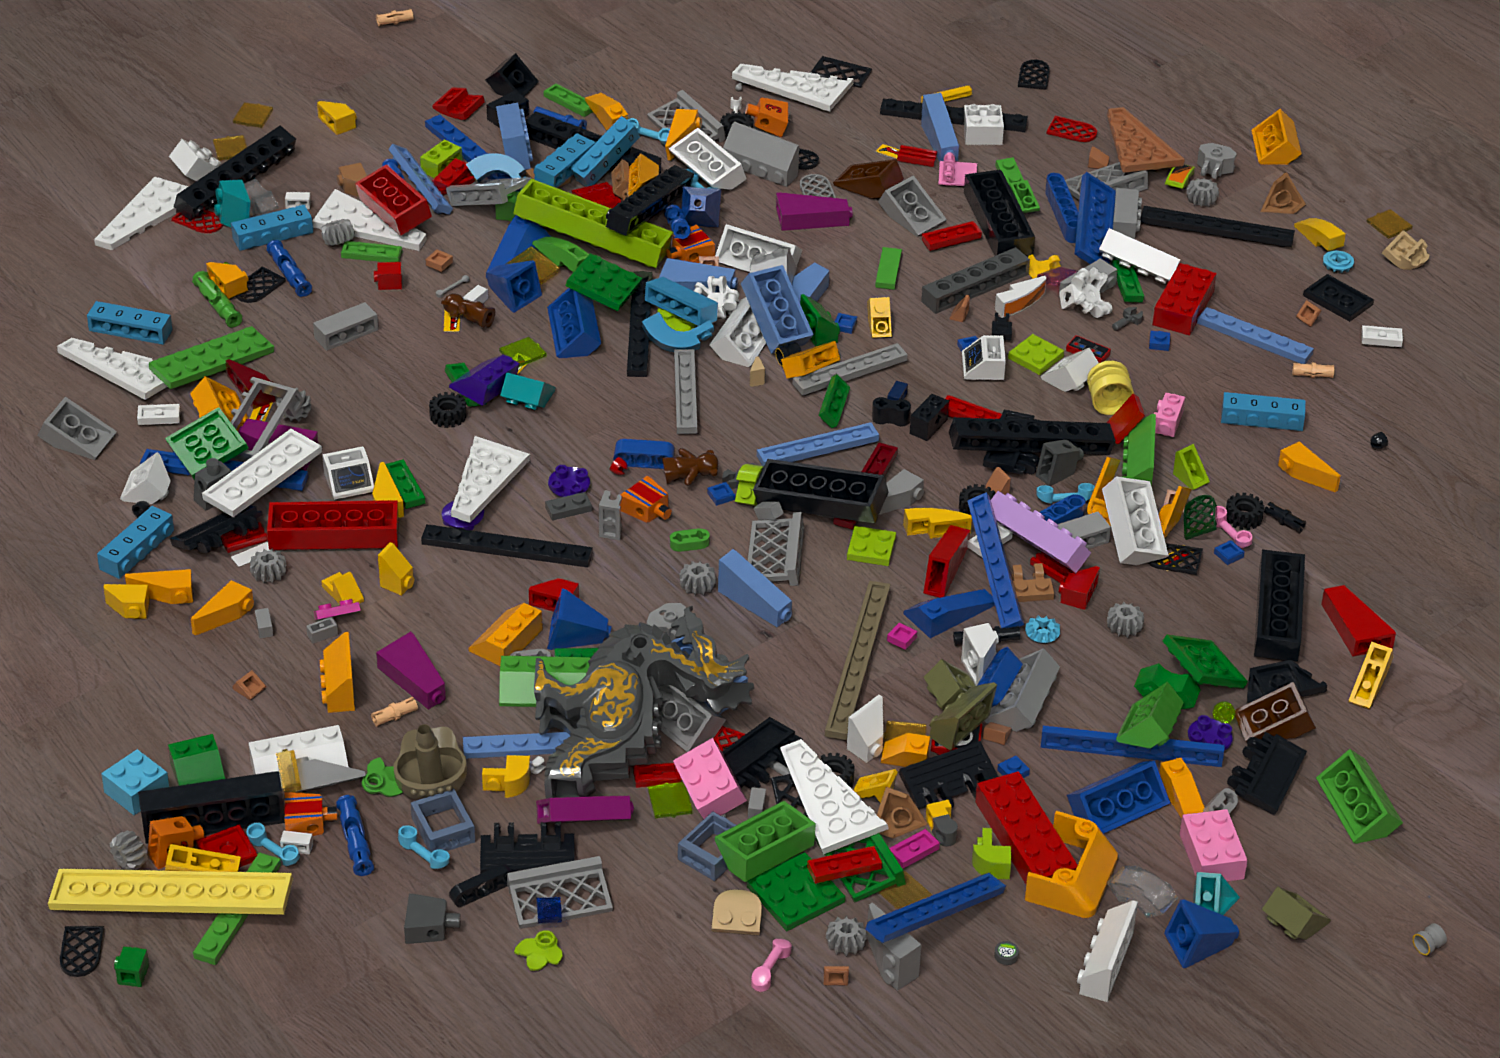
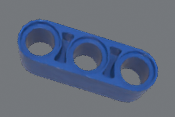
M620 439L616 442L613 460L620 457L625 460L628 467L664 469L662 458L674 457L675 447L666 441Z
M1073 494L1039 513L1045 517V521L1051 519L1056 524H1061L1084 516L1085 498L1081 495Z
M1004 647L996 653L978 685L992 682L997 684L992 707L1002 701L1023 665L1009 647Z

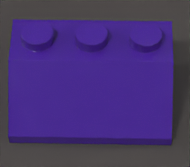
M497 356L480 363L449 384V388L483 406L501 393L506 373L517 375L520 363L509 356Z

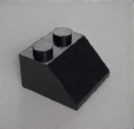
M516 53L503 61L485 79L493 91L501 96L514 90L525 96L539 82Z

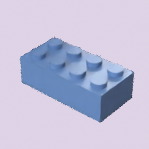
M518 103L496 106L505 155L515 159L525 170L531 169L530 161H533L523 109H519Z
M780 265L749 273L741 282V286L770 353L773 354L776 348L781 346L788 347L789 344L794 342L798 343L799 346L805 345L813 336V332L784 266Z

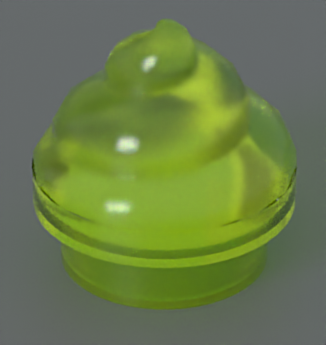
M1221 701L1214 706L1213 717L1222 723H1229L1235 717V708L1231 703Z

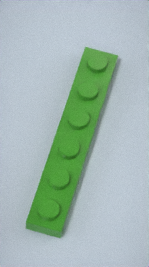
M259 852L247 872L276 873L281 866V859ZM219 913L193 951L194 959L216 965L249 914Z

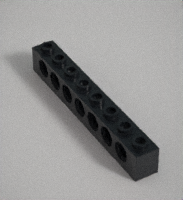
M536 111L525 120L529 139L554 149L561 147L576 133L594 142H597L602 137L599 134ZM630 147L610 170H614L622 159L628 162L630 166L640 154H643L659 165L660 175L661 157Z
M281 125L178 193L174 208L189 221L195 217H200L205 210L213 208L218 203L216 189L219 188V181L243 180L244 184L248 181H253L261 172L265 173L270 166L278 164L286 155L290 156L295 150L296 138Z
M676 165L666 169L661 175L650 180L641 189L626 197L625 200L618 203L612 209H609L606 214V227L627 236L683 195V187H691L694 173Z
M953 417L949 429L953 450L1041 453L1044 443L1068 440L1077 448H1081L1084 454L1110 455L1116 441L1110 423Z

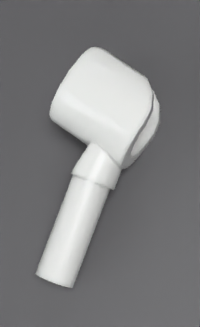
M731 97V109L738 113V110L742 107V98L734 100Z
M538 756L533 761H530V771L533 774H538L545 768V766L541 765L544 759Z

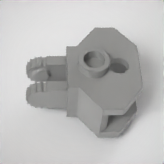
M1215 143L1201 144L1197 164L1202 168L1201 175L1205 176L1208 173L1212 175V178L1216 179L1222 174L1233 173L1235 169L1234 160L1237 157V153L1227 146Z
M666 603L649 613L646 624L650 626L655 624L661 631H667L671 641L676 639L675 634L678 627L672 628L671 624L685 615L684 609L686 607L682 603Z

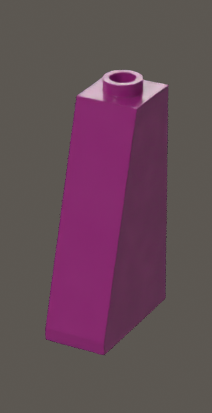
M776 193V211L781 231L849 226V219L853 217L852 207H849L847 199Z
M247 418L243 426H240L238 433L246 442L249 448L247 450H253L269 422ZM278 424L268 441L270 444L288 430L293 429L318 444V432ZM311 461L298 470L306 471Z
M411 631L376 652L377 668L428 710L446 699L443 679Z
M630 795L547 798L536 801L537 824H541V822L567 823L631 819L633 814V802L630 801Z

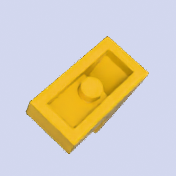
M350 571L343 575L338 572L321 581L322 588L339 604V601L352 599L353 603L359 602L360 604L364 602V597Z
M896 769L860 777L853 791L860 798L875 796L881 804L885 788L894 789L898 772Z

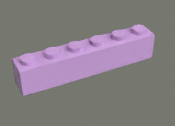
M997 491L991 499L996 522L1076 573L1091 554L1085 547L1087 543L1078 536L1074 539L1072 537L1073 534L1063 527L1061 530L1058 529L1059 526L1051 519L1045 521V517L1038 511L1034 510L1031 512V508L1022 501L1018 504L1016 502L1017 499L1011 494L1007 493L1004 495Z

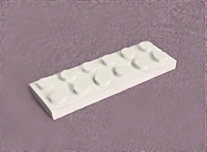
M290 429L202 493L203 500L228 515L235 517L322 453V446Z

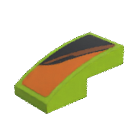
M1185 164L1173 167L1165 184L1182 189L1188 185L1189 178L1194 174L1195 167Z

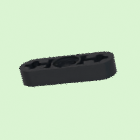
M506 864L494 867L455 885L450 890L449 897L457 907H463L507 887V873L513 871Z

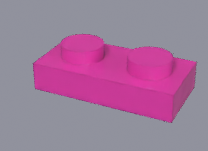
M352 599L339 601L340 606L332 607L331 603L319 605V610L313 611L315 620L361 611L359 602L353 603Z
M924 829L889 849L902 869L939 850L940 842Z

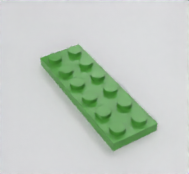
M251 326L149 362V370L170 389L226 370V360L228 359L243 364L274 353V345Z

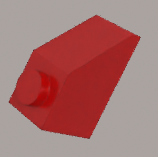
M1094 566L1077 571L1076 573H1069L1065 582L1062 581L1058 593L1061 594L1060 603L1085 610L1098 584L1100 567Z
M557 578L530 586L529 605L554 612L562 589L568 590L579 598V583Z

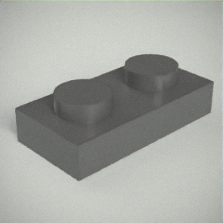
M583 492L545 501V508L553 521L591 512L592 504L586 493Z

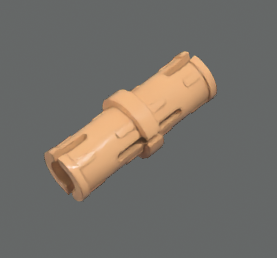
M412 9L398 12L393 10L391 13L376 15L378 26L392 23L397 25L398 22L413 21L414 19Z
M1314 362L1311 364L1293 363L1292 374L1293 376H1311V378H1333L1334 365H1318Z
M410 697L396 704L393 702L388 707L371 713V718L375 726H379L391 720H399L401 716L418 710L416 700Z

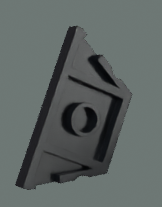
M1292 660L1253 667L1249 671L1247 704L1292 682L1295 683L1302 697L1326 692L1328 685L1324 681L1318 683L1312 679L1310 672L1300 668Z

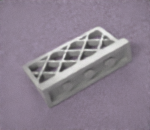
M684 90L677 92L676 99L647 114L648 119L661 130L662 128H671L666 127V124H672L673 119H668V116L674 115L676 111L670 110L671 108L678 106L680 109L698 110L699 117L702 118V127L699 129L705 134H710L709 137L713 141L717 140L720 143L726 140L724 126ZM658 115H665L664 118H656Z
M1120 162L1088 172L1114 190L1116 188L1136 189L1140 192L1148 189L1147 171L1124 173L1122 170H1118L1121 169ZM1082 175L1065 180L1071 195L1080 200Z
M532 178L482 180L479 183L476 181L469 185H452L447 187L446 190L451 206L503 204L508 202L507 194L524 187Z
M802 512L793 513V518L752 521L748 562L757 570L763 571L762 574L769 581L789 580L790 586L799 585L804 537ZM789 526L783 532L779 530L780 527ZM757 528H768L762 533L757 531ZM773 532L777 534L773 539L767 537ZM782 539L787 541L782 546L777 544ZM761 540H763L764 542H766V543H765L764 545H762L761 547H758V546L756 545V544H757L758 542H760ZM770 547L776 549L770 554L766 552ZM781 553L785 555L781 560L775 558ZM760 554L764 556V558L758 562L754 559ZM769 561H771L772 563H774V564H773L772 566H770L769 568H766L765 566H763V565H765L766 563H768ZM781 568L784 570V573H774V571Z
M600 856L507 873V887L509 894H511L519 929L613 911ZM599 878L600 883L596 888L586 884L588 879ZM572 882L578 886L573 892L562 888L563 885ZM549 886L554 891L548 897L539 892L541 888ZM581 888L592 893L587 901L577 896ZM527 891L531 895L525 902L517 897L516 892ZM558 892L569 897L564 905L553 900ZM535 896L545 901L541 909L530 904ZM595 896H598L605 900L606 905L596 906L591 901ZM572 900L583 905L580 910L574 911L568 908ZM549 904L560 909L554 915H549L544 911ZM526 908L536 913L533 919L523 920L522 914Z

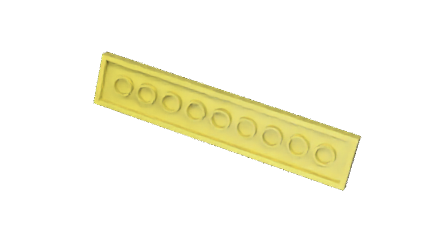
M59 869L48 906L49 910L284 915L293 877L292 873Z

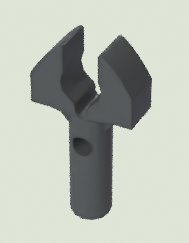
M1137 307L1124 309L1123 318L1115 322L1112 328L1117 331L1130 322L1139 325L1142 323L1143 311L1136 314Z
M729 469L724 471L722 483L728 481L731 489L738 488L739 481L736 478L739 471L733 472Z

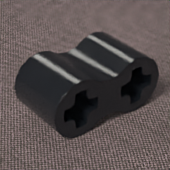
M878 397L873 400L872 420L874 423H891L900 427L907 426L910 423L911 403L904 399L889 400L884 397Z

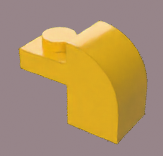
M507 755L506 768L482 769V787L485 791H505V798L520 795L529 786L530 756Z

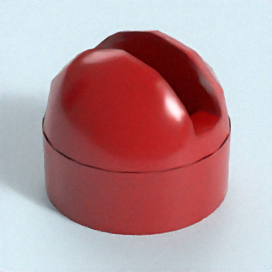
M617 457L611 464L610 471L616 475L625 474L623 469L627 470L628 466L625 460Z

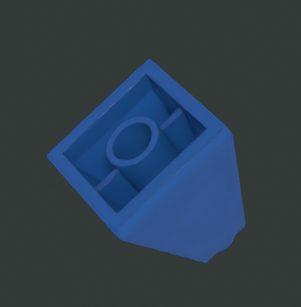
M683 187L681 211L689 226L697 225L719 228L721 189ZM698 202H702L699 207L696 206Z
M533 260L498 265L486 272L489 287L513 313L542 296L536 263Z
M562 589L551 618L547 649L554 650L555 648L601 644L604 638H609L611 626L608 625V619L568 590Z
M1182 899L1179 901L1164 934L1182 968H1187L1231 946L1233 941L1239 936V929L1232 922L1231 918Z

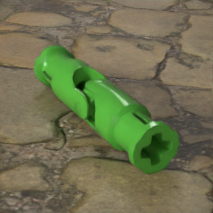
M205 271L195 273L192 283L199 287L201 294L209 300L210 305L218 315L226 320L227 326L232 328L240 325L242 322L241 313L235 311V306L220 291L217 284L209 279L208 273Z

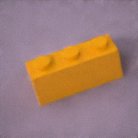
M1281 109L1251 130L1260 164L1287 165L1302 154L1294 121Z
M206 376L190 393L200 418L220 407L231 422L234 417L231 414L232 409H239L241 406L236 391ZM247 414L244 415L243 419L236 429L237 431H239L240 426H243L246 419L248 418Z
M526 603L506 610L468 648V651L500 666L501 656H510L513 652L522 651L543 630L542 611Z
M344 632L323 650L324 659L319 660L320 673H325V675H320L321 688H326V690L322 691V704H327L328 713L355 711L349 632Z

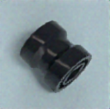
M796 342L789 344L788 347L781 346L776 348L775 354L779 365L783 367L781 359L801 352V348Z

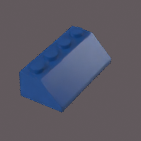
M568 288L547 307L556 356L558 358L588 356L598 349L601 345V339L591 298Z
M1155 760L1137 763L1067 794L1074 816L1094 822L1103 834L1170 804Z

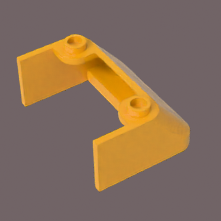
M1107 457L1088 503L1087 513L1089 515L1099 512L1111 526L1102 488L1113 480L1121 460ZM1178 486L1172 504H1166L1161 508L1159 519L1164 539L1180 520L1192 489Z
M1056 811L1053 826L1062 841L1085 850L1076 871L1060 868L1054 872L1052 878L1029 872L1027 875L1025 901L1078 917L1090 918L1095 915L1117 864L1118 853L1094 822Z

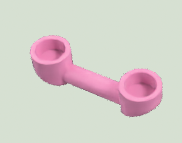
M1217 506V527L1222 528L1235 541L1238 547L1245 548L1252 544V534L1245 530L1237 532L1227 522L1226 508Z
M785 939L773 940L772 951L766 961L752 973L751 986L754 990L763 992L770 988V971L778 958L783 959L791 955L792 945L789 941Z

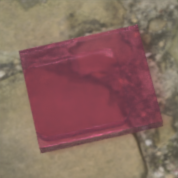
M1057 267L1038 274L1037 278L1046 276V284L1060 286L1061 281L1078 271Z

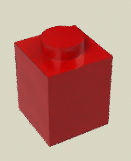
M401 262L377 263V270L374 271V282H378V290L402 289Z

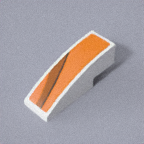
M1046 276L1011 284L1009 291L996 294L995 310L1000 317H1006V313H1009L1010 316L1037 302L1045 294Z

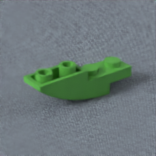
M1014 157L996 160V169L1002 170L1023 213L1039 211L1040 207L1028 180L1023 179Z
M543 237L534 240L532 243L557 267L565 265L572 272L589 255L577 245L556 237Z

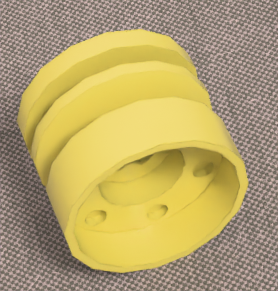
M1104 361L1098 363L1091 368L1087 375V384L1092 403L1099 413L1114 415L1134 393L1129 372L1126 366L1120 362Z

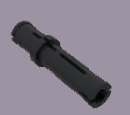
M994 626L992 629L997 632L998 643L1007 640H1020L1019 626L1007 628ZM964 631L953 632L955 646L963 644Z

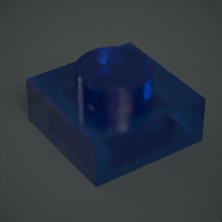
M560 897L536 898L538 923L562 922Z

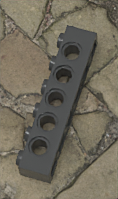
M1013 248L922 286L921 302L937 314L956 306L966 295H969L970 299L1029 275L1030 259L1017 248Z

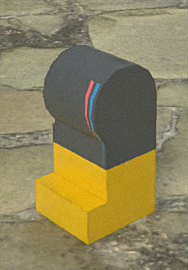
M949 800L927 804L926 821L934 837L942 846L954 845L957 840L958 825L951 819L952 806Z

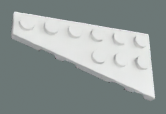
M740 64L732 72V79L829 112L851 88L854 81L853 78H847V81L838 80L837 76L822 78L819 74L792 70L790 73L781 72V69L777 68L769 71L764 70L761 66Z
M154 177L94 239L95 245L113 250L129 241L130 236L135 233L141 234L145 232V228L149 225L155 226L173 216L177 210L174 208L176 195L188 186Z
M336 189L312 221L313 228L321 229L323 225L331 221L348 219L353 225L354 237L402 246L420 251L427 240L426 233L416 228L400 236L363 202Z
M70 338L57 346L58 353L144 400L168 387L149 370V362L153 361L152 358L125 351L122 354L113 352V348L105 347L104 349L97 348L94 343L76 338Z
M475 436L463 471L462 481L459 484L458 493L451 509V516L470 523L529 462L530 454Z
M802 739L780 747L807 816L816 823L815 835L823 854L889 829L887 823L875 814V811L870 806L868 807L861 800L860 796L839 776L837 777L832 772V769L827 764H824Z

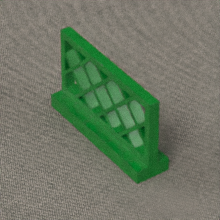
M880 833L857 842L865 843V848L875 847L882 861V869L870 871L872 873L869 879L859 878V874L839 878L854 903L894 884L897 889L906 885L904 871ZM815 835V841H816V843L818 844V846L820 847V845H819V843H818V840H817V838H816V835ZM856 842L850 844L849 847H841L824 855L825 857L834 855L835 851L844 853L858 850L853 849ZM876 873L886 875L888 878L882 882L874 881ZM855 883L866 885L865 889L858 893H855L853 890Z

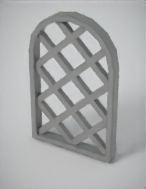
M810 174L800 180V189L803 195L813 194L821 197H830L832 195L833 198H836L827 177L819 174ZM812 182H816V183H818V184L815 186V185H812L811 183H812ZM820 185H824V186H826V187L823 189V188H820L819 186H820ZM809 186V187H812L813 189H812V190H808V189H806V188Z

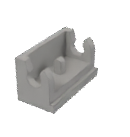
M605 490L599 504V537L620 540L622 531L620 504L622 497L618 494L616 500H610L611 491Z

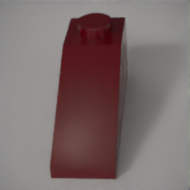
M226 360L227 376L241 394L250 391L253 386L250 382L252 377L270 381L265 374L233 360ZM260 390L250 406L256 409L276 402L275 396L263 393Z

